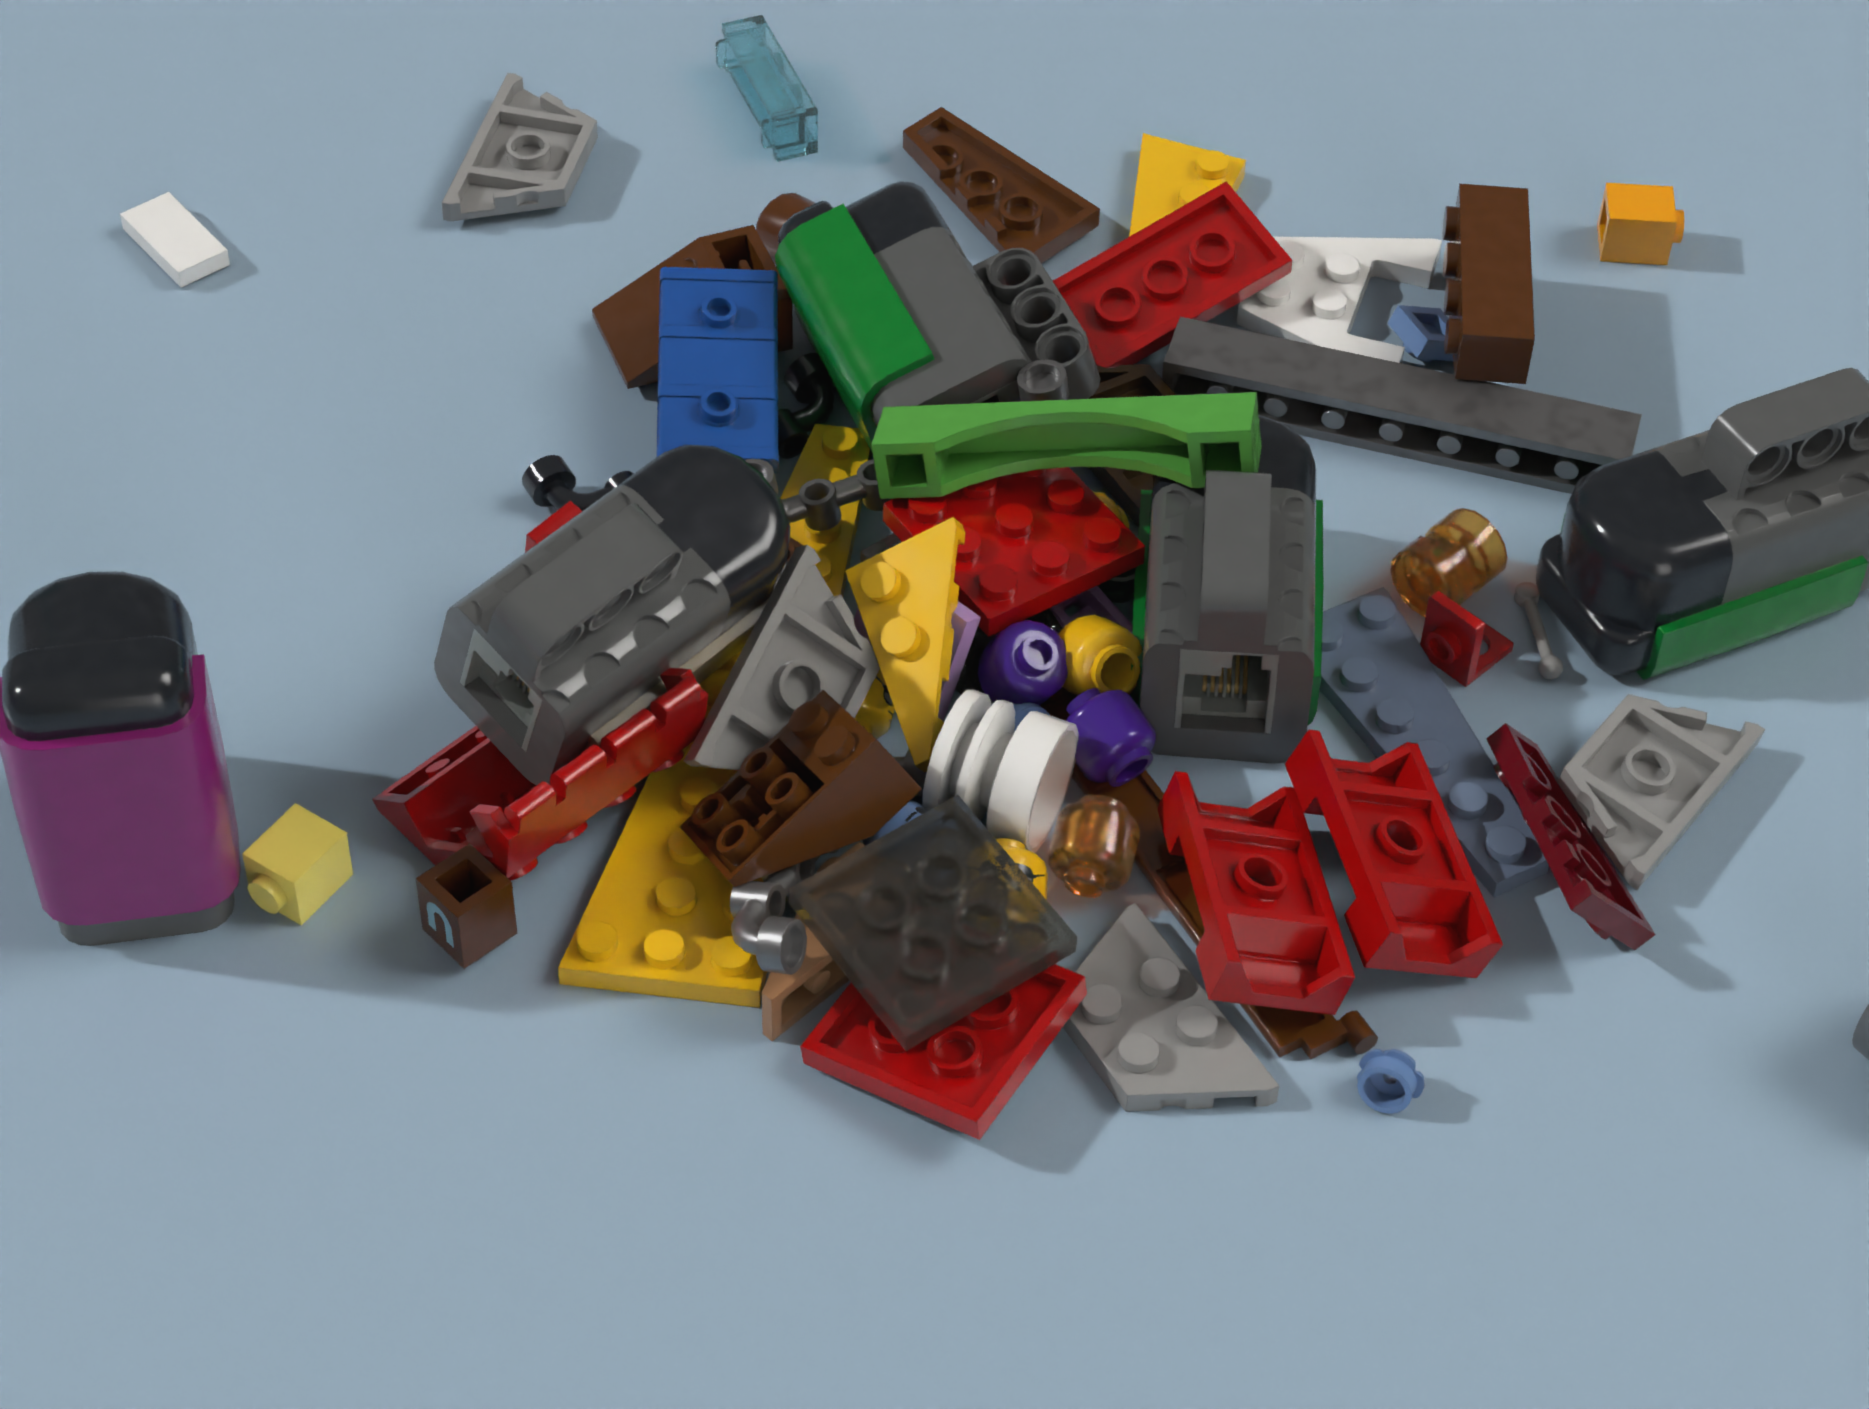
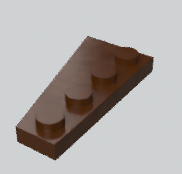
M943 107L903 130V149L999 252L1010 248H1024L1032 251L1042 264L1099 226L1100 208Z

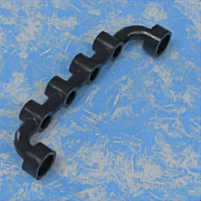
M809 353L799 357L788 367L784 375V383L797 401L810 404L804 409L793 413L789 409L778 410L779 456L783 459L799 455L809 438L807 432L812 431L815 424L825 423L833 410L834 395L831 390L833 384L818 353ZM548 455L536 460L526 469L522 477V485L538 506H554L559 510L571 501L583 511L634 473L631 471L619 472L606 482L604 488L591 493H577L573 491L576 478L563 458L558 455Z

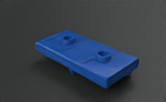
M663 267L660 269L656 458L662 453L684 444L715 446L740 456L744 460H764L773 467L774 474H778V273L776 271Z

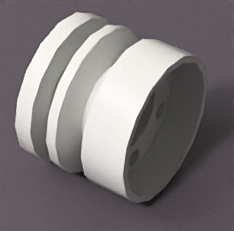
M973 689L966 690L954 703L934 744L924 783L922 806L948 820H951L953 817V822L958 830L964 832L972 831L987 812L986 833L990 841L999 838L1018 840L1025 845L1026 850L1036 853L1051 831L1067 793L1075 764L1079 736L1077 726L1074 723L1038 711H1030L1014 732L1015 709L1012 702L996 700L991 706L988 694Z

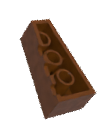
M1459 183L1456 207L1446 206L1443 219L1442 239L1450 241L1446 243L1443 262V277H1445L1446 281L1444 315H1449L1445 331L1444 352L1445 354H1453L1455 379L1526 384L1535 341L1528 188Z

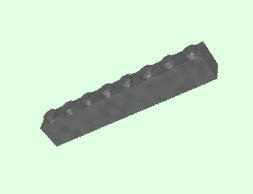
M1185 317L1179 318L1163 361L1162 380L1176 395L1257 392L1258 414L1288 425L1298 435L1572 494L1578 480L1594 469L1632 456L1642 415L1487 381L1455 379L1454 374Z

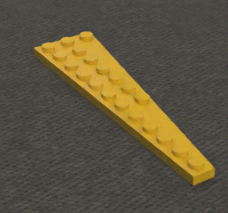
M815 424L780 499H787L798 495L800 488L808 481L814 479H826L833 483L857 475L858 468L863 463L871 460L872 452L859 429ZM863 499L840 506L841 520L835 527L829 530H812L806 525L805 519L790 523V537L803 546H810L818 554L821 561L815 565L833 596H844L847 581L845 570L849 569ZM741 652L699 684L709 694L705 719ZM692 742L682 749L684 756L679 762L665 770L649 774L558 966L559 984L760 1008L767 971H763L759 967L756 955L745 952L733 940L731 924L734 918L730 911V896L734 886L680 828L692 815L697 804L706 796L720 789L738 770L691 767L683 761L693 744ZM761 877V878H758V879H756V880H753V881L764 882L763 879H762V877Z

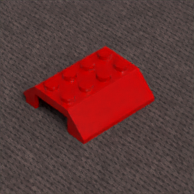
M669 668L660 675L667 692L651 702L650 711L645 708L641 709L618 728L602 737L600 747L594 744L567 765L551 774L550 784L544 781L538 785L531 783L483 732L475 726L375 796L372 801L377 810L434 865H437L470 843L510 881L515 880L532 871L538 864L537 857L554 844L570 841L583 833L588 827L586 820L601 809L616 806L629 799L637 790L635 784L651 772L665 770L679 762L684 756L682 749L695 740L705 721L709 694L697 683L691 669Z

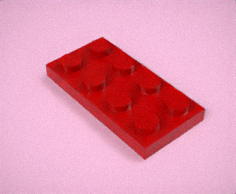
M1226 181L1053 280V283L1085 331L1096 365L1105 368H1115L1120 365H1134L1170 344L1180 317L1207 322L1290 274L1292 259Z

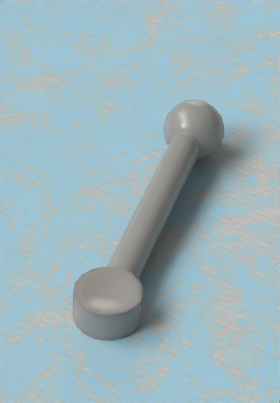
M1520 583L1515 588L1514 600L1519 606L1525 607L1541 657L1538 664L1539 673L1545 679L1552 680L1558 678L1563 671V663L1557 656H1553L1537 607L1539 601L1538 589L1534 583Z

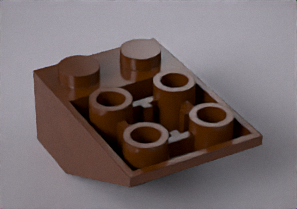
M754 225L697 238L592 309V316L627 389L658 382L661 268L774 270L778 273ZM778 273V352L793 349L792 301Z
M822 690L811 701L799 706L791 715L789 722L768 743L751 752L743 761L740 769L720 789L703 798L693 810L692 815L680 828L734 887L874 836L922 788L871 733L826 691Z

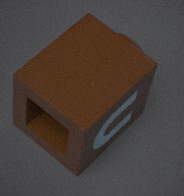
M470 843L416 878L422 929L463 969L517 934L512 882Z

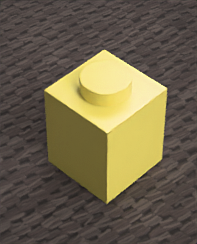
M296 803L242 853L248 882L247 889L253 901L264 911L271 914L279 912L301 926L353 875L347 832Z

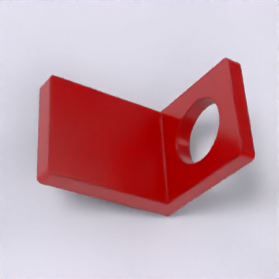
M1440 591L1435 592L1429 597L1420 645L1432 664L1463 686L1467 687L1512 652L1514 643ZM1483 640L1488 646V651L1479 655Z

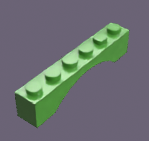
M1257 392L883 407L871 446L880 499L942 497L964 487L997 477L1032 470L1062 467H1109L1140 471L1171 479L1190 488H1205L1206 470L1258 473L1261 436Z

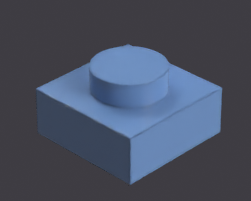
M1398 305L1388 325L1403 341L1405 351L1423 362H1431L1433 360L1453 361V354H1445L1444 352L1445 331L1448 320L1444 312L1440 308Z

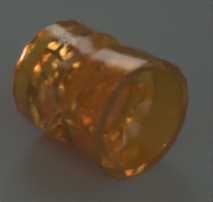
M1461 508L1453 510L1433 525L1425 534V537L1419 536L1398 552L1392 559L1390 572L1393 584L1400 597L1412 610L1425 617L1428 599L1435 592L1440 591L1457 604L1462 605L1474 592L1481 590L1506 568L1508 557L1505 543L1492 523L1476 511Z

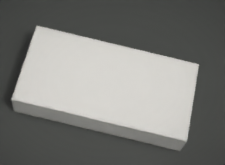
M170 192L120 213L123 230L181 288L230 265L228 250Z

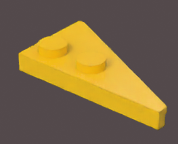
M954 517L845 570L915 766L923 772H927L934 744L944 724V721L938 718L942 681H949L954 639L951 618L957 607L959 586L954 582L958 545H964L965 542L963 525Z

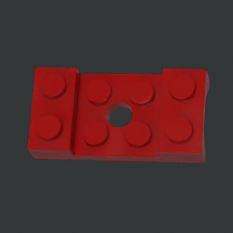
M1309 729L1286 761L1285 767L1303 813L1324 815L1350 880L1356 899L1345 912L1344 917L1364 968L1477 978L1503 946V942L1418 743L1406 742L1369 763L1333 759L1329 755L1320 731Z
M1175 771L1157 810L1169 854L1185 857L1205 932L1195 951L1208 999L1335 1015L1351 987L1355 975L1306 818L1294 788L1283 786L1249 808L1203 803L1198 801L1188 773Z

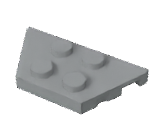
M507 73L442 201L443 220L459 221L566 206L598 138L597 120L577 109L566 107L562 100L548 92L542 94L540 98L523 89L522 77L513 73Z
M805 545L795 548L683 761L691 767L739 770L743 761L751 752L768 743L789 722L791 715L799 706L811 701L822 690L826 691L853 718H855L880 667L869 641L856 630L854 616L842 595L833 596L815 564L821 560L816 551L810 546Z
M1628 694L1566 764L1557 784L1627 883L1638 890L1758 745L1765 731L1763 727L1745 721L1741 731L1707 724V712L1686 707L1670 708L1662 705L1659 701Z
M1136 903L1127 906L1075 971L1085 976L1087 995L1063 1026L1066 1033L1125 1112L1155 1111L1172 1105L1184 1109L1213 1108L1214 1098L1254 1097L1255 1107L1269 1106L1277 1102L1279 1085L1213 1000L1208 999L1205 990Z

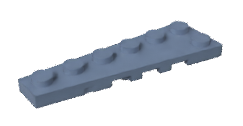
M1381 587L1323 611L1320 691L1376 758L1406 742L1418 743L1471 870L1493 897H1496L1546 875L1549 865L1530 827L1525 822L1522 811L1508 788L1497 776L1493 763L1389 592L1384 587Z

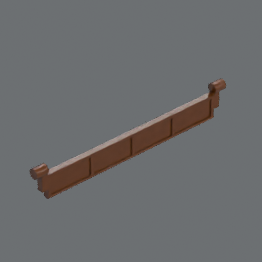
M1062 687L1040 706L1050 716L1066 721L1069 716L1066 710L1067 706L1077 696ZM1075 763L1072 779L1195 945L1198 946L1205 930L1185 857L1170 855L1157 810L1164 795L1162 790L1146 770L1128 783L1113 787L1108 782L1094 783L1088 780ZM1240 1004L1279 1058L1302 1048L1311 1060L1346 1042L1349 1043L1355 1053L1362 1054L1373 1048L1378 1041V1036L1358 1011H1350L1339 1020H1336L1333 1015Z

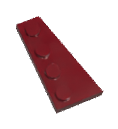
M1507 723L1502 725L1486 738L1497 760L1493 768L1503 784L1514 794L1522 810V816L1530 827L1571 911L1584 918L1594 932L1602 939L1607 940L1612 936L1633 950L1638 949L1656 935L1595 836L1557 784L1559 779L1538 745Z

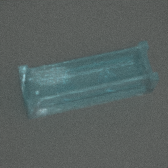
M763 15L722 23L724 39L716 42V64L719 68H724L726 73L729 72L761 129V144L763 147L772 148L773 156L777 162L818 153V109Z

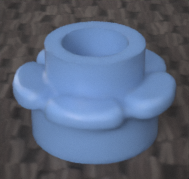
M1373 1049L1361 1058L1359 1066L1362 1070L1357 1075L1358 1093L1362 1100L1372 1109L1388 1114L1398 1113L1410 1104L1412 1098H1418L1422 1094L1425 1086L1424 1076L1420 1071H1416V1062L1407 1053L1397 1049L1385 1051Z

